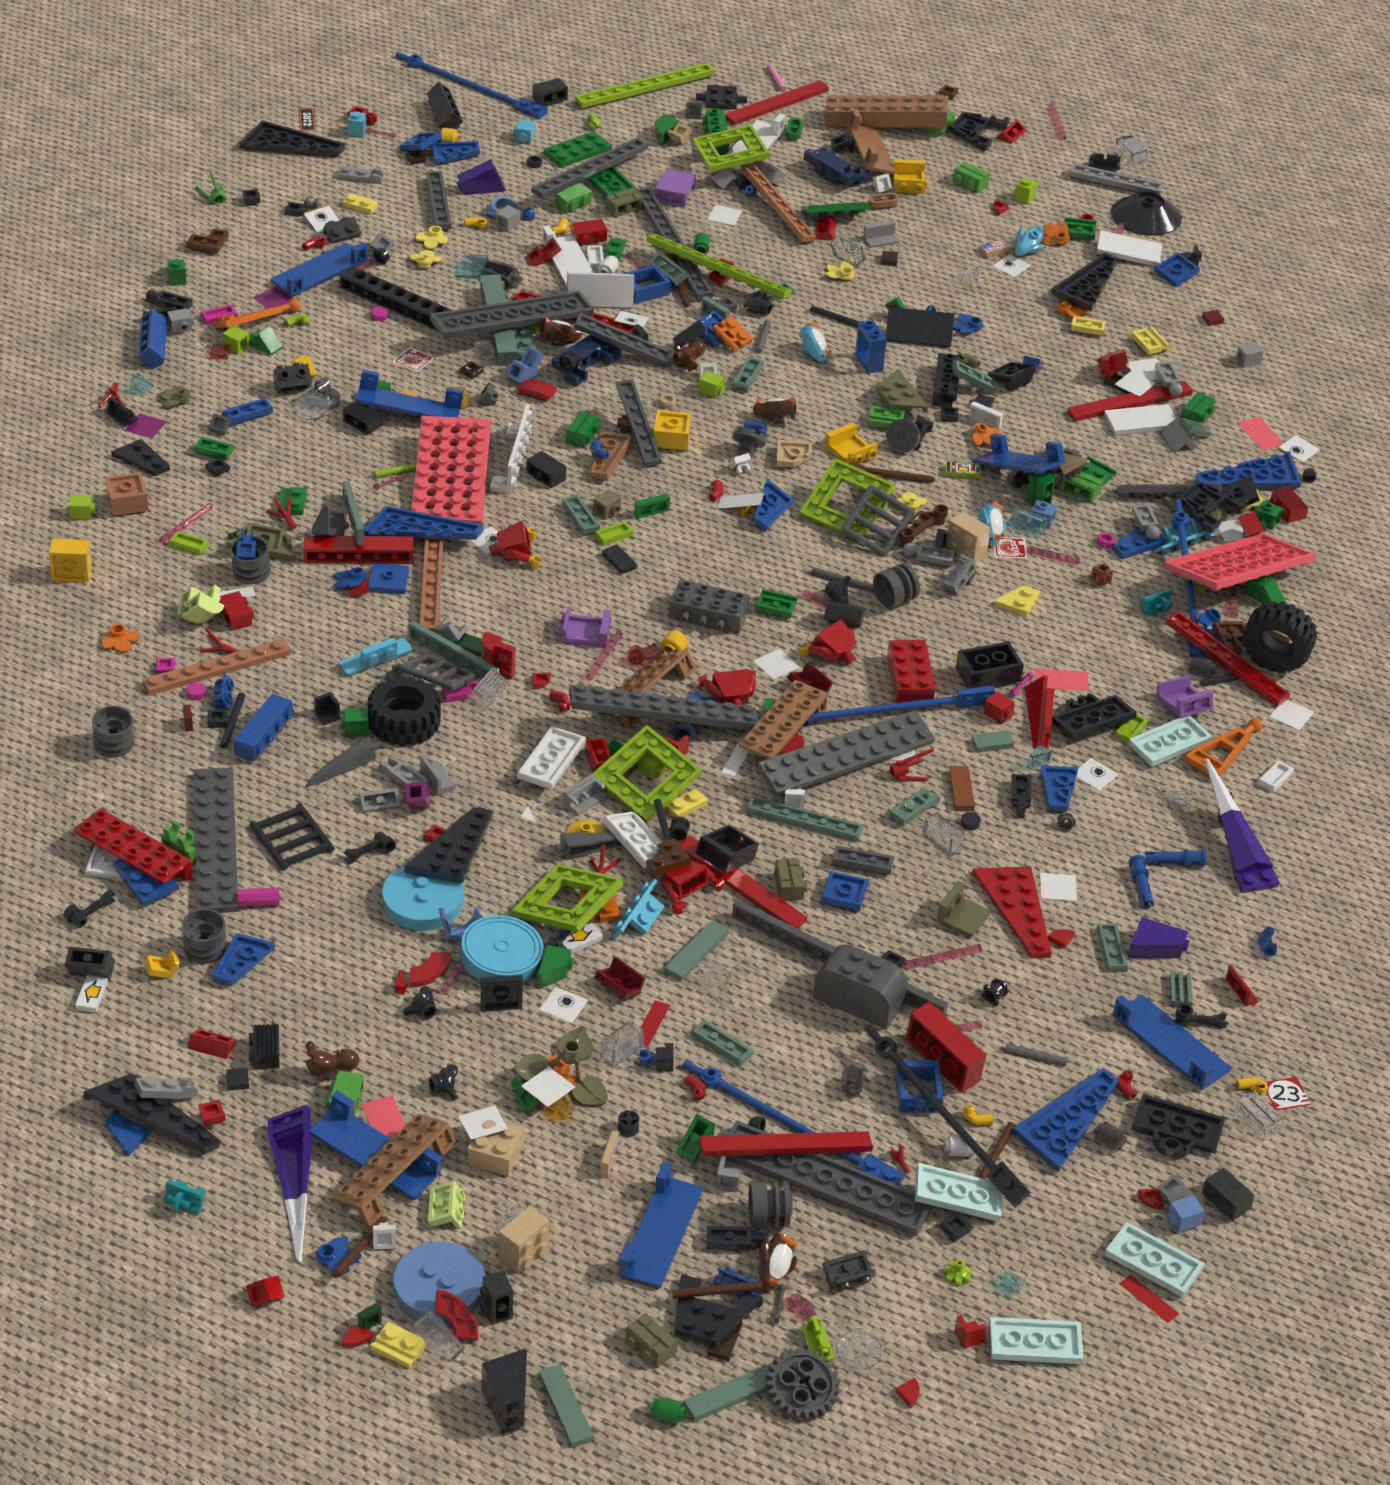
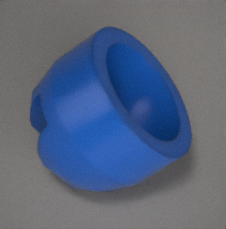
M530 207L525 208L522 218L526 221L534 220L535 211Z

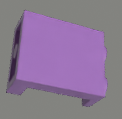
M666 169L655 188L656 198L662 203L685 207L691 188H695L696 175Z
M567 606L566 613L562 614L563 625H560L559 629L562 643L606 648L611 625V610H604L603 617L600 618L572 615L571 607Z
M1189 675L1157 684V700L1180 718L1213 709V692L1210 690L1198 692L1191 686V677Z

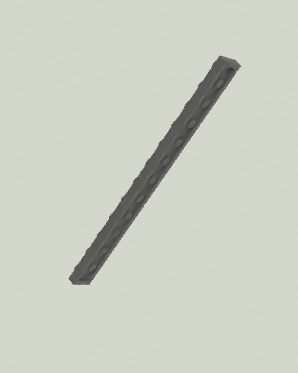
M650 187L635 189L642 196V207L659 236L685 246ZM673 254L676 264L687 272L688 277L685 280L696 299L702 300L705 296L713 298V291L698 266L689 259L684 260L679 258L677 254Z
M738 899L733 903L732 918L823 963L826 962L836 948ZM909 983L907 984L906 1004L918 1009L930 1002L946 1017L947 1002Z

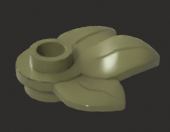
M174 386L172 390H164L159 394V397L165 400L162 408L188 403L191 400V392L183 386Z

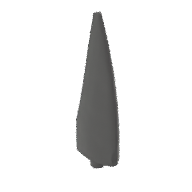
M466 257L487 274H500L501 281L514 288H517L522 281V277L516 267L477 257Z
M369 737L363 738L328 763L306 786L310 787L371 762L376 759L375 750L380 748L377 741L372 743Z
M561 833V844H556L554 850L555 852H563L566 859L584 857L601 851L602 845H605V849L622 846V844L613 834Z

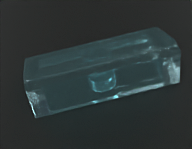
M1014 507L1008 527L1036 538H1041L1045 532L1047 518Z

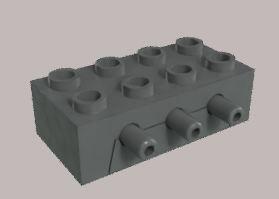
M679 580L670 600L669 618L739 634L749 612L750 595Z

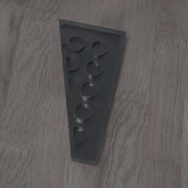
M262 120L240 142V148L339 156L345 150V143Z
M1103 253L1054 286L1051 294L1069 301L1073 305H1078L1092 311L1117 265L1118 258Z
M473 807L405 865L404 872L463 883L490 824L493 810Z

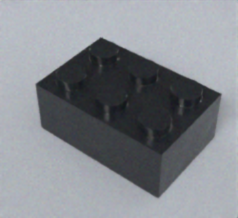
M1010 641L959 650L957 653L956 669L968 689L986 686L995 687L1021 682L1024 665Z

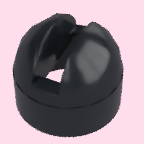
M1306 468L1303 471L1302 479L1305 482H1314L1317 475L1316 471L1313 468Z
M755 1116L749 1120L748 1125L764 1131L766 1120L764 1117Z

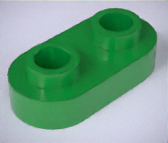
M791 118L788 120L787 138L791 140L801 138L803 121L801 119Z

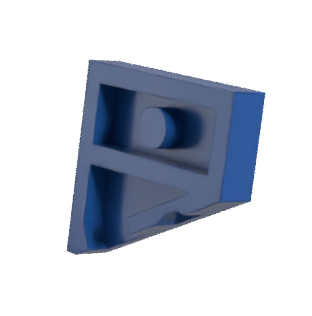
M115 1110L105 1120L106 1127L114 1134L115 1140L118 1144L120 1143L124 1153L129 1157L154 1130V1127L148 1129L120 1116V1111Z

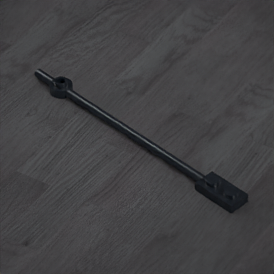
M871 1024L865 1026L864 1030L876 1043V1054L882 1059L892 1060L989 1168L990 1172L986 1175L987 1178L1016 1208L1031 1194L1027 1187L1003 1161L997 1165L898 1056L897 1044L890 1037H881Z

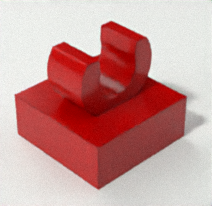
M220 1100L198 1105L204 1126L209 1127L211 1124H221V1122L226 1121Z

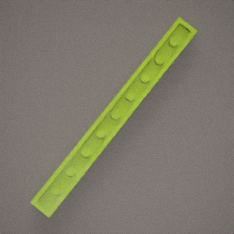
M708 63L576 95L575 102L581 108H587L713 76L714 69Z
M657 234L647 236L646 242L650 243L654 248L665 249L666 253L677 254L679 258L689 259L695 265L706 266L707 270H716L722 276L733 277L734 281L745 282L747 286L751 288L757 287L763 293L774 294L775 298L784 299L791 296L792 290Z

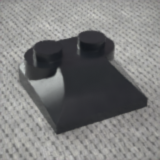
M1011 361L988 372V376L1004 383L1005 388L1016 390L1019 388L1018 386L1030 383L1036 372L1035 365Z

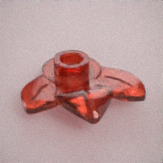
M655 643L644 648L634 645L628 650V661L638 665L646 659L659 656L662 650L657 649Z

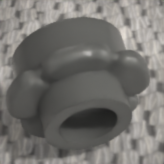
M1070 813L1060 814L1057 817V826L1062 831H1070L1076 824L1075 818Z

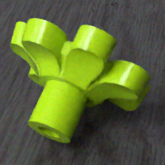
M956 1260V1262H950L949 1266H945L943 1273L947 1274L945 1278L947 1282L950 1283L955 1280V1285L961 1286L962 1280L966 1283L971 1281L972 1269L966 1267V1262Z

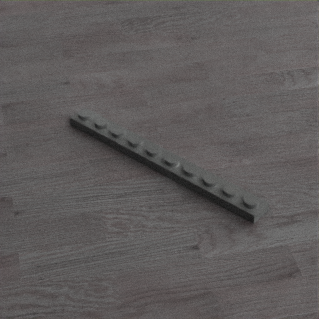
M635 138L533 186L531 193L544 199L647 150L648 144Z

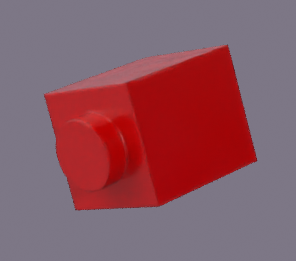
M996 691L985 700L983 713L1002 724L1004 721L1010 720L1014 715L1015 702Z

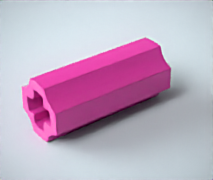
M279 887L238 889L239 907L280 905Z

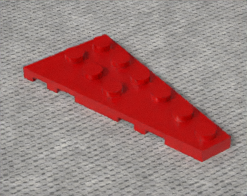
M1031 866L973 868V876L979 880L982 889L986 890L991 902L1003 919L1007 920L1013 933H1016L1020 939L1019 942L1030 958H1051L1052 951Z

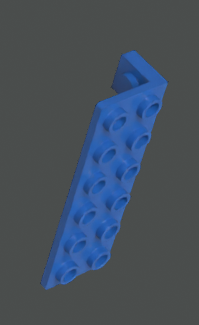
M362 242L352 247L348 243H344L272 277L271 282L290 297H293L343 273L351 266L355 267L366 262L368 245Z
M362 370L360 385L355 398V402L360 405H371L378 409H390L396 413L404 412L415 417H459L464 394L462 390L447 387L444 402L378 389L380 373Z
M996 433L990 435L992 452L972 459V463L981 464V466L989 465L991 468L1001 467V469H1012V471L1022 470L1024 473L1035 472L1036 475L1043 474L1048 469H1057L1058 465L1065 463L1061 442L1049 441L1045 443L1047 457L1009 452L1006 435Z
M1122 995L1116 998L1113 1016L1202 1090L1231 1071V1066L1144 995H1140L1132 1001H1128Z
M337 1090L332 1095L330 1110L310 1129V1132L315 1138L363 1167L391 1139L354 1116L355 1101ZM427 1148L389 1185L412 1200H416L441 1173L443 1157Z
M663 1161L656 1176L655 1193L632 1244L626 1243L619 1258L618 1276L657 1288H661L703 1193V1187L674 1179V1173H671L672 1163Z

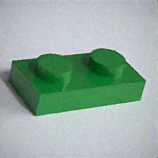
M610 238L603 255L604 259L607 256H615L620 262L626 246V240Z
M201 437L194 446V452L224 460H227L234 451L233 444Z
M663 494L635 501V517L639 519L669 511V495Z

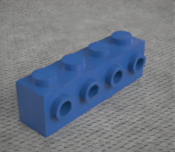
M153 308L141 317L138 358L152 369L163 364L165 361L167 319Z
M271 694L235 737L234 754L253 761L262 755L269 743L273 742L278 732L283 730L287 721L292 719L294 715L292 700Z

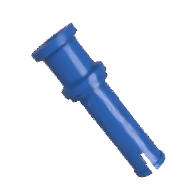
M1185 849L1179 852L1146 851V864L1179 863L1185 866L1201 865L1205 867L1206 849L1201 851Z
M1134 855L1128 861L1129 866L1132 868L1131 875L1137 883L1141 906L1144 909L1151 908L1150 904L1152 907L1154 906V901L1148 882L1149 870L1145 866L1146 858L1143 855Z

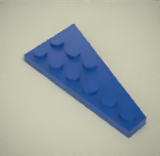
M1286 451L1284 455L1280 456L1277 454L1271 455V458L1268 459L1257 458L1241 462L1235 467L1230 465L1224 466V469L1219 471L1212 469L1196 473L1195 478L1196 481L1206 484H1221L1223 487L1251 475L1256 489L1285 488L1288 486L1300 488L1301 480L1290 451Z
M385 506L364 528V536L476 540L484 530L481 524Z
M1100 1069L1015 1126L1013 1134L1059 1172L1117 1087L1118 1079L1106 1069Z

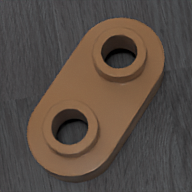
M892 192L873 194L868 198L870 207L874 209L893 207L899 201V196Z

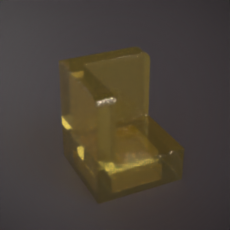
M568 1093L549 1107L543 1104L552 1123L572 1118L573 1104Z

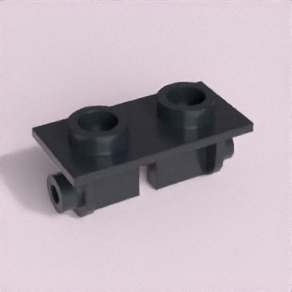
M1090 154L1088 159L1089 167L1120 170L1119 162L1121 161V156H1118V154H1107L1106 159H1104V154Z
M115 397L107 399L108 407L103 409V411L124 427L139 420L131 409L121 405Z

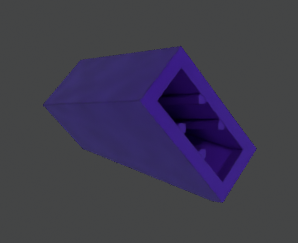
M491 159L457 175L459 180L457 185L460 191L463 190L466 195L506 191L504 182Z
M1141 917L1130 945L1128 957L1180 958L1183 951L1187 952L1190 940H1187L1188 931Z

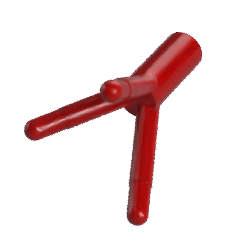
M112 383V386L109 388L110 393L99 404V408H101L107 402V399L111 396H115L117 401L120 402L121 405H124L117 394V390L119 387L117 383Z
M292 497L288 498L287 512L279 501L274 498L273 500L282 514L270 509L266 511L285 519L291 530L296 529L297 525L290 516Z
M208 627L205 628L208 636L219 646L200 649L201 653L219 650L228 654L238 652L237 649L222 643Z
M605 845L601 846L599 868L594 860L590 859V863L595 871L601 874H605L621 861L618 858L606 868H603Z

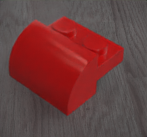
M485 631L482 636L481 659L499 668L500 676L512 679L515 676L516 647L502 643L501 636Z

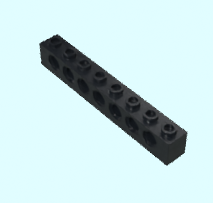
M354 266L349 267L340 274V288L436 331L438 330L431 322L430 314L452 310Z

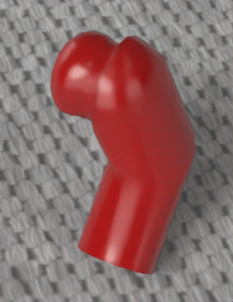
M324 236L313 237L304 242L302 247L306 251L312 247L322 248L326 245L327 239Z
M717 479L710 484V486H713L712 490L714 491L709 494V499L713 502L724 494L723 483Z
M555 690L550 691L549 698L559 701L558 707L560 708L558 710L560 712L570 709L571 703L566 693Z
M1124 1070L1118 1077L1117 1088L1129 1100H1132L1137 1096V1092L1130 1086L1133 1074L1128 1070Z
M691 1074L687 1075L684 1083L692 1088V1096L695 1100H702L706 1096L705 1083Z

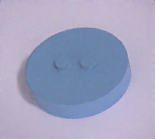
M431 1242L417 1246L406 1253L396 1266L394 1272L395 1299L403 1312L419 1322L431 1325L450 1324L445 1317L434 1313L436 1290H444L456 1295L463 1300L473 1313L479 1307V1302L482 1301L480 1287H482V1277L485 1276L484 1269L479 1259L471 1251L460 1245L449 1242Z

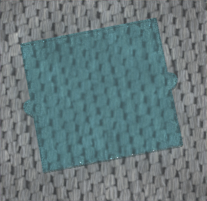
M476 254L463 255L455 277L466 279L480 278L488 256Z

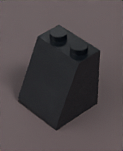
M526 1349L482 1363L481 1391L502 1434L509 1431L515 1432L524 1427Z

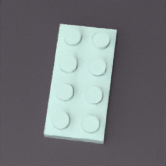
M1186 716L1130 738L1128 745L1153 767L1193 750L1197 746L1210 741L1212 736L1191 716Z
M918 1163L916 1167L915 1201L999 1222L1002 1216V1193L990 1180Z
M1128 1222L1125 1223L1107 1247L1104 1255L1182 1298L1202 1272L1205 1263Z
M990 1317L991 1360L1083 1364L1081 1322Z

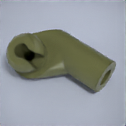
M957 354L958 361L965 365L978 368L981 364V361L969 354Z

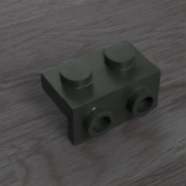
M344 217L335 222L329 221L322 230L323 234H327L330 243L351 239L362 234L355 217Z
M865 1250L822 1263L830 1289L838 1287L839 1291L851 1287L850 1283L858 1281L859 1284L870 1282L872 1280L871 1277L877 1273L875 1268L871 1269Z

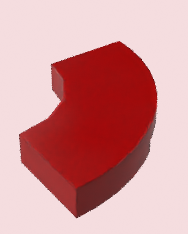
M431 952L430 958L425 963L410 967V987L430 984L440 975H444L451 964L452 952Z
M437 1289L434 1313L442 1315L450 1322L454 1331V1338L478 1340L477 1323L468 1306L456 1295Z

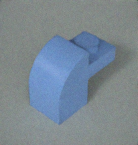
M528 346L521 361L512 360L506 375L519 383L536 378L540 372L537 367L543 354Z

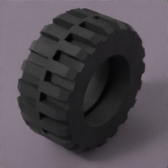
M1273 601L1269 602V604L1264 603L1260 605L1250 615L1242 634V643L1246 647V653L1251 655V660L1258 662L1262 668H1269V671L1278 670V672L1283 673L1285 670L1290 672L1294 671L1295 668H1301L1308 661L1317 639L1316 627L1314 622L1311 623V617L1305 615V611L1301 608H1296V605H1288L1283 601L1279 603ZM1267 631L1281 632L1288 636L1293 643L1279 642L1273 639Z
M397 677V679L390 678L387 682H381L377 685L378 687L371 691L367 703L368 726L376 737L379 736V739L383 742L389 741L391 745L396 743L400 744V746H405V744L412 746L416 745L419 741L420 743L425 742L427 737L430 739L438 731L439 724L441 723V700L438 692L429 683L425 684L423 680H415L414 677ZM401 709L413 710L408 713L395 712Z

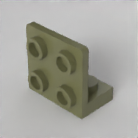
M957 881L939 904L937 922L973 937L988 918L991 911L965 899V883Z

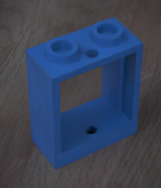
M656 265L622 273L634 274L633 302L635 304L670 295L671 281ZM650 280H655L657 282L655 284L643 287H639L637 285L639 283L647 282Z
M874 320L858 323L855 356L867 374L881 372L884 367L887 339Z
M903 1060L920 1080L934 1081L935 1097L943 1104L939 1060ZM896 1066L895 1082L899 1112H937L923 1095H906L904 1080L909 1079Z

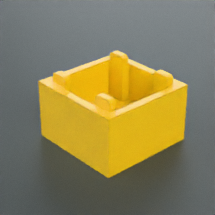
M657 410L654 427V439L657 448L688 450L691 413Z
M52 539L49 550L52 581L89 582L92 569L89 540Z

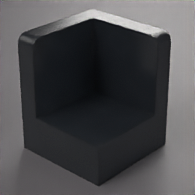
M331 692L314 698V715L323 726L340 720V703Z

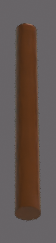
M1008 1122L989 1156L995 1163L1013 1133V1129L1016 1126L1013 1122ZM986 1165L983 1166L978 1178L987 1179L986 1175L990 1170Z
M381 1216L373 1225L386 1223L387 1220ZM373 1225L334 1270L333 1273L336 1277L343 1275L373 1239Z
M762 1281L675 1289L672 1290V1298L763 1290Z

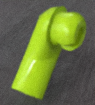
M590 113L587 117L591 121L588 126L594 130L600 126L601 121L593 113Z
M305 313L294 315L284 320V324L287 327L299 322L302 325H307L310 322L308 315Z

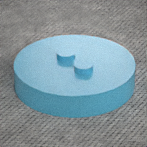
M405 866L392 872L384 882L382 889L384 911L394 923L401 927L416 931L439 929L443 927L439 908H444L446 917L450 922H453L463 909L464 888L460 882L405 873Z
M492 915L480 918L466 928L461 941L460 959L465 969L478 980L481 977L522 975L523 983H525L539 971L544 946L538 932L528 923L510 916Z

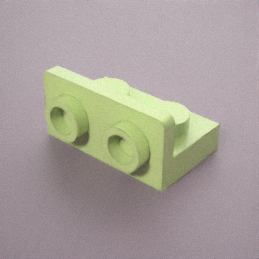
M455 1181L430 1187L428 1223L431 1227L452 1222L456 1228L462 1227L465 1193Z

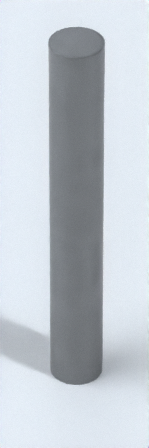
M769 320L764 322L755 350L756 353H762L771 324Z
M1008 1043L1005 1046L1006 1052L1063 1066L1067 1064L1068 1058Z

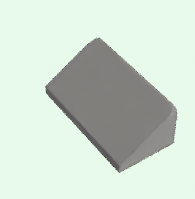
M398 788L358 794L362 813L401 807Z

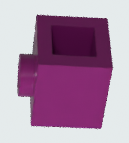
M425 782L406 783V792H404L403 797L404 803L409 806L410 810L429 809L430 790Z

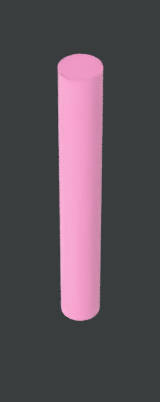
M769 63L767 68L779 89L786 91V87L775 68Z

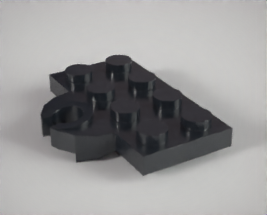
M1088 693L1087 695L1077 696L1078 704H1075L1072 698L1066 700L1065 712L1052 716V723L1070 739L1075 740L1137 718V712L1117 695L1099 700L1095 695Z
M1143 1094L1132 1130L1152 1135V1143L1155 1149L1164 1156L1167 1152V1146L1175 1147L1173 1158L1185 1157L1194 1148L1215 1154L1225 1123V1117Z

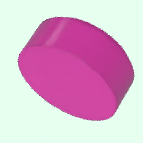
M375 307L372 309V318L376 321H384L388 318V310L385 307Z
M1101 533L1098 535L1097 544L1100 547H1113L1115 537L1112 534Z
M195 682L187 686L188 698L200 700L205 697L206 687L204 684Z

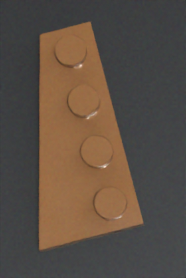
M600 432V440L598 441L602 443L601 449L609 451V457L607 459L595 457L591 469V478L609 479L632 444L633 435Z

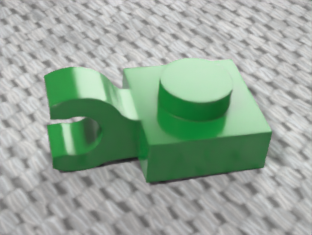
M515 1077L510 1083L518 1091L515 1099L525 1111L531 1113L540 1101L521 1087L526 1083L525 1080L522 1079L520 1081Z

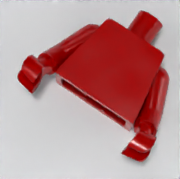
M742 669L713 673L712 681L707 679V675L698 677L699 688L704 687L720 703L730 702L743 706L748 704L749 698L754 695L756 671Z
M691 860L690 865L663 873L661 885L670 901L673 902V912L679 915L684 913L685 911L682 909L687 907L683 901H680L681 899L707 885L709 880L719 892L723 889L725 881L722 877L716 878L715 873L707 865Z

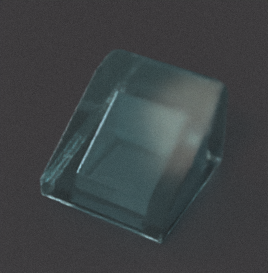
M137 373L130 380V392L146 396L154 387V384L140 373Z
M1039 745L1030 754L1028 769L1032 770L1041 767V765H1049L1052 751Z
M1006 1271L998 1274L992 1288L1007 1299H1011L1025 1286L1026 1282L1011 1271Z

